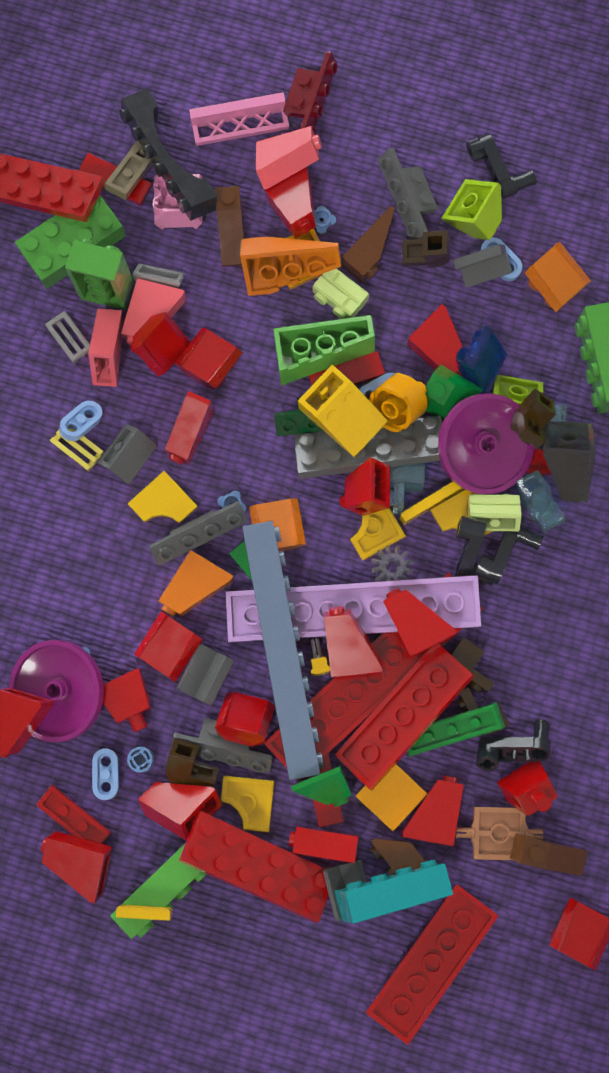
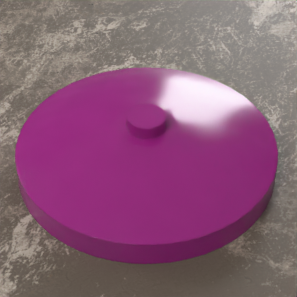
M476 394L460 401L448 413L439 432L438 453L444 471L456 485L478 494H495L512 487L525 474L532 461L534 446L525 444L521 441L518 434L510 429L512 417L520 406L515 401L498 394Z
M49 640L33 645L20 656L12 670L9 681V688L54 701L52 708L32 734L33 737L39 740L63 742L81 736L94 724L102 708L104 685L99 667L86 650L69 641Z

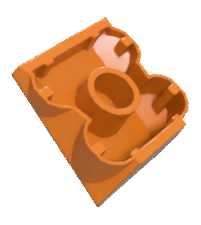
M561 242L556 243L525 272V275L528 277L529 287L532 290L539 291L544 297L545 303L550 308H553L555 312H558L591 282Z
M298 498L262 503L249 507L252 524L273 521L274 527H279L281 541L277 542L278 552L306 545Z

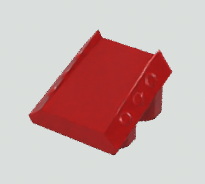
M167 312L151 316L134 334L130 347L131 351L141 357L147 367L159 377L165 374L189 345L190 340Z
M201 328L174 364L186 375L205 387L216 389L223 385L226 374L236 365L243 352L210 330Z
M161 611L134 654L176 682L202 639Z
M238 692L226 693L215 725L216 731L227 741L251 747L262 745L266 741L275 705L269 700Z
M570 897L562 911V917L558 926L553 929L550 935L551 942L549 946L596 971L609 941V918Z

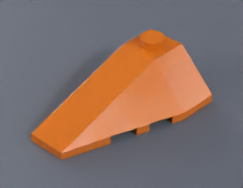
M276 237L242 239L240 257L248 296L273 294L278 292L283 286L289 284L293 286L300 283V280L306 277H316L341 267L338 243Z

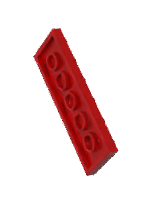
M0 154L1 203L87 222L105 184L102 176Z
M440 644L430 648L337 751L335 756L369 790H373L475 676Z
M202 811L197 812L179 862L307 920L319 923L329 895L323 874L325 868Z
M457 884L452 888L453 895L445 898L365 1011L367 1015L407 1045L411 1042L499 916Z

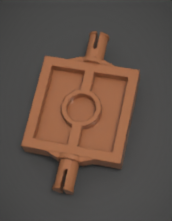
M473 807L471 828L457 827L456 832L465 833L455 834V838H470L473 845L472 859L512 860L510 855L516 833L543 839L542 835H533L543 834V829H528L524 813L516 808Z

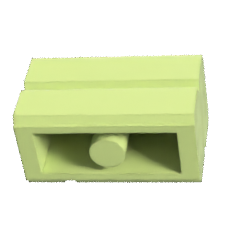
M338 269L322 274L313 285L314 298L320 304L325 305L327 303L334 308L332 310L333 313L340 319L355 317L369 300V293Z
M469 494L468 518L485 521V531L519 532L521 523L520 495Z

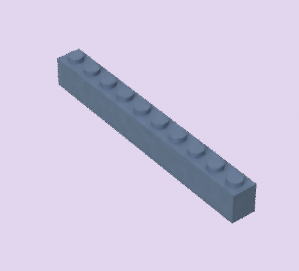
M273 521L242 526L289 780L318 775L320 774L319 768H324L321 752L316 753L314 744L319 742L317 728H311L310 717H314L312 702H307L305 692L309 691L307 676L302 677L300 667L305 666L302 651L297 652L295 643L300 641L298 627H292L291 617L295 616L293 601L288 602L286 592L290 591L288 576L283 577L281 568L286 566L283 551L278 552L277 542L281 541L279 527H274Z

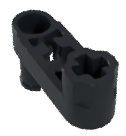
M488 133L466 142L470 159L474 163L483 159L493 182L501 185L502 199L516 195L519 190L536 185L537 180L532 170L515 177L509 175L491 134Z
M464 516L460 517L456 538L465 540L457 564L455 577L476 576L474 575L477 568L475 561L485 535V521ZM478 576V582L490 586L493 585V582Z
M521 524L519 532L504 531L495 557L492 558L482 554L474 575L498 584L514 543L520 542L538 550L544 536L523 528L524 525Z
M543 719L536 720L534 722L533 737H485L478 741L476 766L483 771L491 772L499 767V762H536L547 760L550 757L551 747L549 740L550 723Z

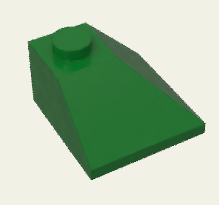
M440 365L433 372L426 385V412L433 416L441 415V419L444 421L455 405L467 397L481 394L483 389L445 366Z
M341 766L291 786L292 791L326 805L333 803L334 807L349 802L347 797L352 795Z

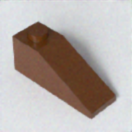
M239 186L215 188L222 267L241 266L240 252L244 233Z
M390 206L342 256V266L362 283L368 278L370 280L373 279L380 270L378 267L394 218L395 208L393 206Z
M516 833L510 859L532 867L582 876L588 851Z

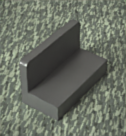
M502 244L453 260L455 269H461L466 287H472L512 273L505 245Z
M126 423L97 463L114 473L125 483L130 484L157 445L139 429Z
M199 644L177 689L211 706L234 660Z
M361 860L323 870L336 921H341L342 918L334 890L346 888V884L355 881L367 882Z

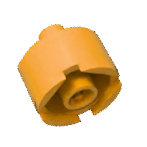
M395 373L371 393L369 401L388 420L384 428L392 432H400L408 428L425 413L427 409V397L425 394L427 389L422 382L416 381L408 375Z

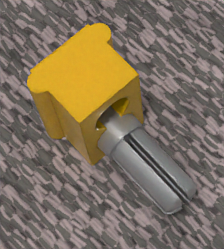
M315 638L318 655L314 639H311L313 651L311 675L329 674L330 666L327 664L326 657L322 655L319 639Z

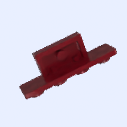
M326 51L320 72L297 68L283 109L286 116L303 118L300 129L311 126L314 135L316 134L315 126L317 120L321 118L325 97H328L330 93L332 76H335L338 68L337 61L330 51Z

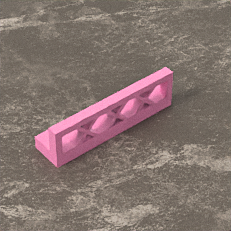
M284 92L190 109L196 146L289 129L288 117L283 112L285 106ZM281 112L283 123L272 124L267 119L271 114ZM254 117L260 121L256 128L250 129L244 125L248 118ZM225 122H232L237 125L234 131L229 133L220 129ZM208 126L213 129L210 136L199 138L198 127Z

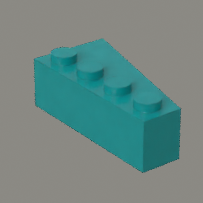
M435 859L420 863L421 868L412 870L411 866L396 870L395 875L387 876L386 873L371 877L372 881L362 883L361 880L346 884V888L334 890L342 921L354 924L453 895L445 863H436Z

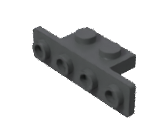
M389 148L378 158L380 169L409 239H423V232H428L421 215L433 214L438 207L421 166L402 168L394 148Z
M237 501L217 512L212 510L170 531L171 535L149 545V549L160 566L246 523L248 520L240 503Z
M205 717L199 738L179 733L173 734L172 745L174 739L198 745L197 756L205 760H216L234 767L249 768L255 772H270L273 756L250 751V746L224 740L216 731L215 725L217 720Z

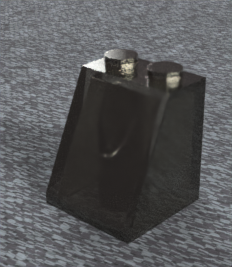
M550 421L543 428L545 441L543 443V455L562 501L588 502L596 455L593 424Z

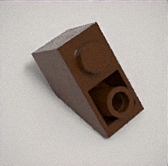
M381 838L370 840L374 845L370 850L379 861L382 858L385 859L389 865L386 870L390 876L395 875L396 870L409 866H411L412 870L421 868L420 863L426 862L411 842Z

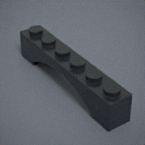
M148 89L121 98V110H119L122 121L131 128L134 140L139 141L142 145L145 157L153 162L156 174L159 177L162 176L167 191L176 198L180 211L183 214L185 213L190 221L216 211L217 195L207 179H199L184 170L172 159L162 145L155 128V122H158V105Z

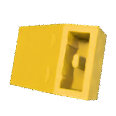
M333 365L298 400L299 409L353 457L388 422L362 392Z

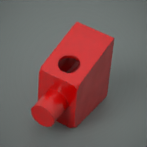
M374 458L366 460L346 477L345 494L339 498L340 505L344 509L363 516L390 508V465Z
M139 668L104 684L103 704L118 724L129 721L134 733L148 727L142 713L152 709L144 677Z
M540 761L528 762L496 782L506 801L526 816L538 810L541 812L549 810L552 801L558 796Z

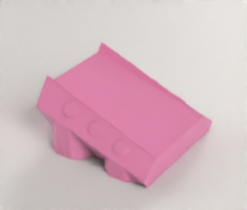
M192 174L193 176L202 179V176L200 174ZM156 175L154 177L153 199L154 224L161 230L178 227H194L197 229L202 224V216L190 221L187 215L180 211L174 195H170L167 191L162 176Z

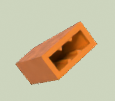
M190 550L158 600L163 605L161 610L173 617L176 613L182 617L232 584L234 577Z

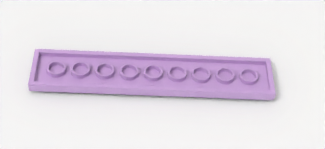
M478 576L291 587L290 591L286 592L288 602L293 601L295 616L291 617L292 627H298L300 638L325 637L324 614L329 612V608L338 606L344 607V610L351 609L365 634L398 632L383 600L387 599L386 594L398 588L401 591L405 589L453 628L481 627ZM254 590L226 592L228 642L263 640Z

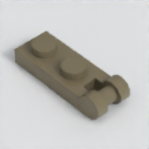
M139 141L133 145L105 183V190L124 200L129 197L153 164L151 159L145 157Z

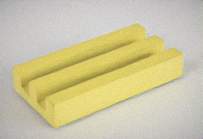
M59 430L56 432L55 437L50 439L51 443L88 472L104 454L99 447L84 436L79 440L96 452L95 456L75 441L64 439L91 460L87 464L59 442L61 438L64 439Z

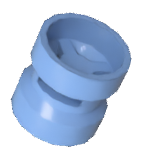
M136 747L129 752L127 763L133 771L145 773L153 768L155 756L148 748Z

